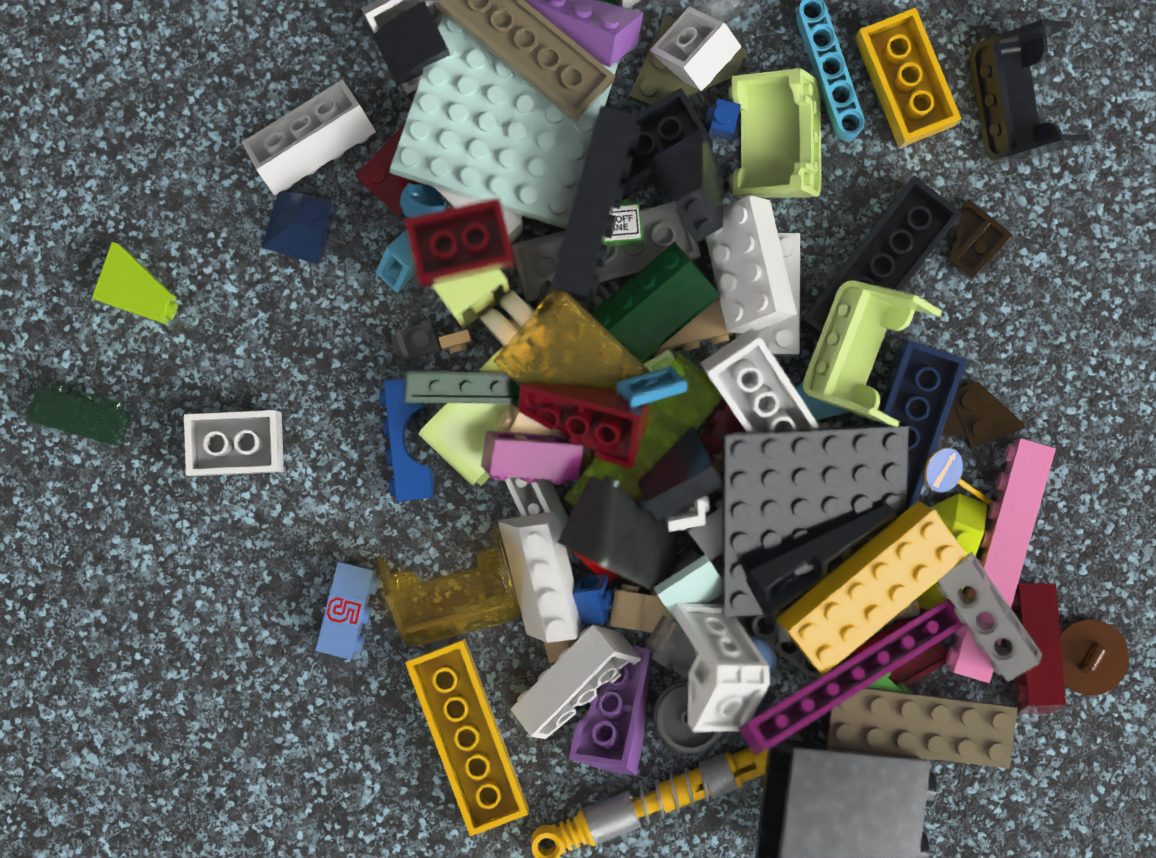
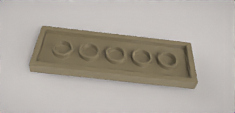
M525 0L436 1V7L574 122L587 111L615 79V75Z
M864 688L830 710L826 745L1010 769L1018 708L1004 704Z

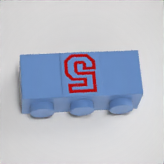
M344 561L337 563L315 651L349 660L353 659L356 653L361 654L365 636L360 635L363 624L368 625L372 612V607L368 606L370 594H376L380 579L375 577L376 569Z

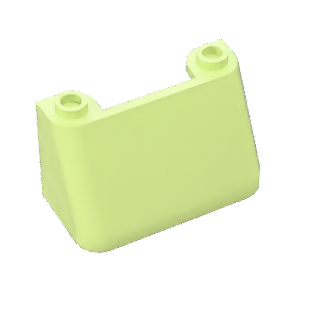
M801 68L732 76V86L729 87L730 102L741 104V168H736L729 179L733 196L737 198H744L749 195L758 198L818 197L821 192V95L817 79Z
M502 347L479 370L529 372L505 347ZM446 403L420 430L418 435L472 486L476 483L482 486L490 478L489 474L481 467L486 430L498 431L499 418L502 412L508 409L510 404Z

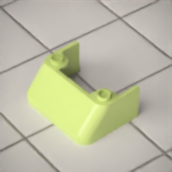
M853 280L845 282L837 291L804 377L803 389L805 393L817 400L858 416L898 427L899 421L877 411L880 396L877 390L866 386L867 380L887 329L893 331L905 329L910 324L915 311L940 317L941 310L913 294Z

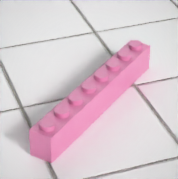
M1022 438L1013 440V443H1009L1004 454V461H1007L1004 473L1001 472L996 482V489L999 492L996 502L992 501L988 510L987 517L991 520L988 531L984 530L979 545L983 549L980 559H977L1010 608L1056 450L1055 448ZM972 587L971 589L968 588L965 592L967 597L973 598L977 596ZM987 612L979 613V617L983 622H994L991 614ZM965 623V626L954 632L958 636L955 647H950L947 654L946 664L949 665L948 671L990 683L994 670L990 664L991 658L985 649H980L976 645L972 637L973 631ZM1002 638L997 639L999 646L1001 645Z

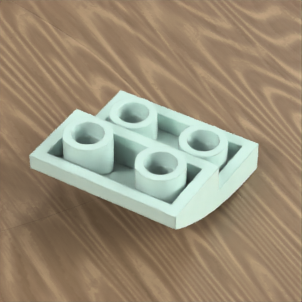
M705 554L654 587V590L678 623L672 613L676 603H709L722 594V579Z

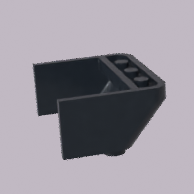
M1041 19L978 42L972 48L970 63L984 149L991 159L1005 160L1052 153L1090 141L1089 135L1062 134L1060 127L1055 123H1039L1030 68L1045 60L1048 53L1046 37L1070 29L1071 22Z

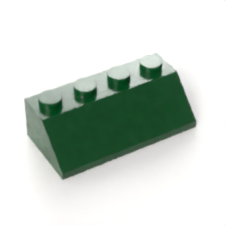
M674 241L582 321L623 371L629 374L721 295L693 260Z

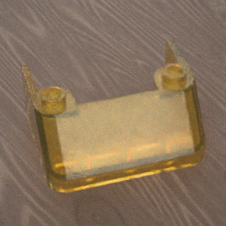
M498 527L491 528L495 547L487 548L477 556L478 568L420 583L417 574L410 571H399L391 574L385 557H378L384 596L405 644L418 646L510 622L519 616V602Z

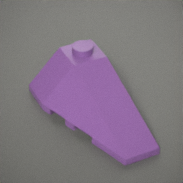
M632 646L642 659L634 666L631 662H628L619 670L622 675L613 683L608 681L602 685L597 694L598 696L590 702L591 706L584 719H580L575 728L569 759L605 771L637 776L643 746L653 650Z

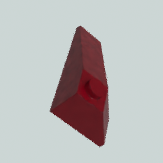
M532 382L521 383L519 412L550 430L557 429L570 437L569 441L578 446L581 443L596 452L594 456L599 459L633 469L647 427L650 403L631 408L628 405V401L623 399V394L619 395L617 390Z

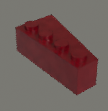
M1019 583L1011 609L1041 651L1042 657L1038 665L1014 678L1015 707L1018 708L1017 714H1052L1066 706L1056 583Z

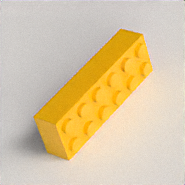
M917 501L777 617L776 621L808 662L824 676L967 555L932 508Z
M466 639L458 640L407 660L405 664L470 837L528 815L529 807Z

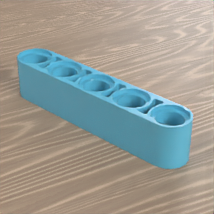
M802 0L796 13V22L815 78L819 83L820 92L833 131L840 140L852 141L864 127V116L826 4L823 0ZM814 8L818 13V17L808 18L804 14L803 9ZM817 35L825 37L828 45L822 47L816 45L813 37ZM823 64H833L837 69V73L834 75L827 74L823 70ZM834 91L844 93L846 102H836L832 97V93ZM842 120H852L856 125V130H845L842 126Z

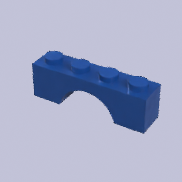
M404 379L385 380L384 388H380L381 406L387 407L388 418H383V431L385 436H390L391 448H386L387 465L393 466L394 478H389L390 495L396 496L397 502L435 498L432 468L415 461L409 454L405 444L407 425L417 413L426 409L425 403H405L403 401Z

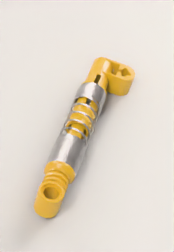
M750 747L734 754L729 752L722 753V755L719 754V756L705 760V762H700L699 767L691 771L685 768V773L678 776L671 773L670 779L663 782L656 779V790L649 792L644 785H641V796L634 798L629 791H626V793H620V795H615L612 798L606 799V801L603 800V802L601 801L579 810L578 814L573 817L574 821L568 818L566 819V824L563 821L559 822V827L556 824L541 825L532 834V853L535 858H558L561 854L566 853V848L571 851L574 845L576 848L581 847V842L583 845L595 846L598 843L601 844V842L604 843V841L618 837V835L621 836V834L624 835V833L632 832V830L638 829V827L641 828L639 820L641 817L649 825V814L657 812L659 817L664 819V810L666 813L673 810L679 813V808L688 804L690 807H694V802L701 799L708 802L709 796L715 799V797L718 798V796L726 795V793L729 794V792L735 791V789L742 788L744 782L765 775L768 749L757 755H754ZM544 838H550L555 842L554 846L550 849H543L538 843Z

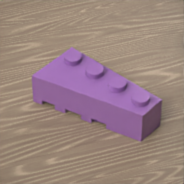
M525 0L592 57L607 67H611L638 45L643 12L598 0Z

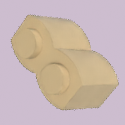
M625 584L621 585V590L614 589L609 626L670 635L673 616L656 592L651 590V595L639 593V587Z

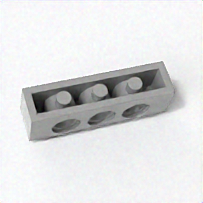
M971 551L938 580L937 587L945 598L949 597L955 605L954 611L963 624L967 623L973 631L972 637L976 645L980 649L986 650L991 658L990 664L998 675L1002 674L1008 682L1038 665L1042 653ZM964 586L972 587L977 596L973 598L967 597L963 594L961 588ZM987 612L991 614L994 622H983L979 617V613ZM1005 638L1009 640L1012 648H1001L997 643V639Z

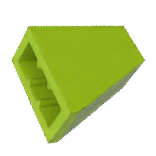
M112 242L92 299L167 325L169 319L172 320L177 312L178 303L175 302L177 297L126 248Z

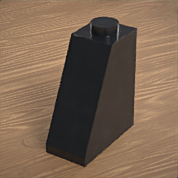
M694 426L688 429L637 482L642 493L638 496L640 504L646 513L652 511L658 521L724 486L710 453Z

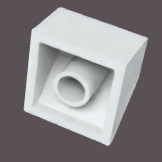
M689 6L650 49V52L683 82L702 91L725 64L732 59L734 54L741 48V45L724 22Z

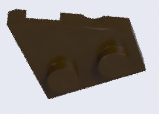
M968 198L964 205L949 263L972 282L1009 242L1013 235Z

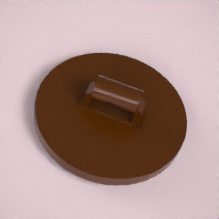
M1084 619L1071 623L1060 632L1064 683L1066 687L1083 695H1100L1112 690L1121 682L1128 668L1129 653L1124 638L1114 627L1103 621Z

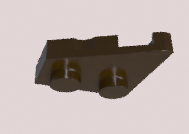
M979 382L957 389L953 402L966 435L964 437L969 449L1026 428L1020 419Z

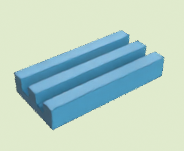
M673 367L617 382V393L619 395L623 394V399L628 401V405L631 408L687 391V382Z

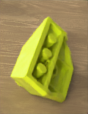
M958 493L931 506L930 508L937 513L965 554L972 551L974 556H976L984 534L987 504ZM938 580L916 598L919 607L929 610L935 605L950 599L949 597L945 598L937 587Z

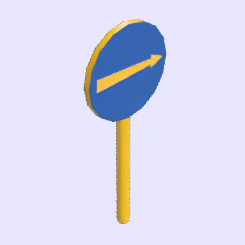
M948 447L940 448L930 456L925 466L924 477L926 484L932 490L947 492L954 488L956 484H959L987 505H991V499L961 479L963 461L961 455L956 450Z

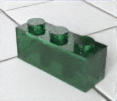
M50 382L48 388L37 386L27 421L122 447L132 412L123 410L125 404L107 399L106 404L95 402V395L78 391L77 396L66 393L67 387Z

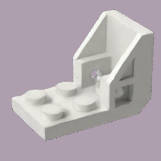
M676 603L672 613L698 652V656L689 672L688 724L693 732L740 731L738 728L751 720L770 685L769 666L735 616H723L722 604Z

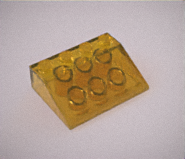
M554 290L549 293L493 361L520 386L522 382L617 390V382L651 373L565 291Z

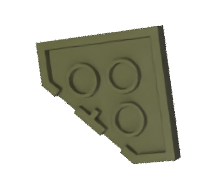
M667 15L664 16L651 48L677 21L676 19ZM740 48L702 91L683 82L649 50L629 95V99L650 106L679 88H682L687 98L716 85L732 81V76H736L747 50Z

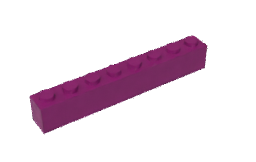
M950 599L935 605L827 672L824 676L819 677L740 726L738 729L754 755L766 751L965 626L966 624H963L954 611L955 607Z

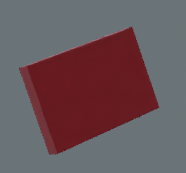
M921 607V608H919V609H920V615L924 613V610H923V608ZM914 618L900 619L869 637L846 656L847 660ZM939 641L891 671L888 678L895 685L901 682L908 687L945 665L948 651L943 642Z

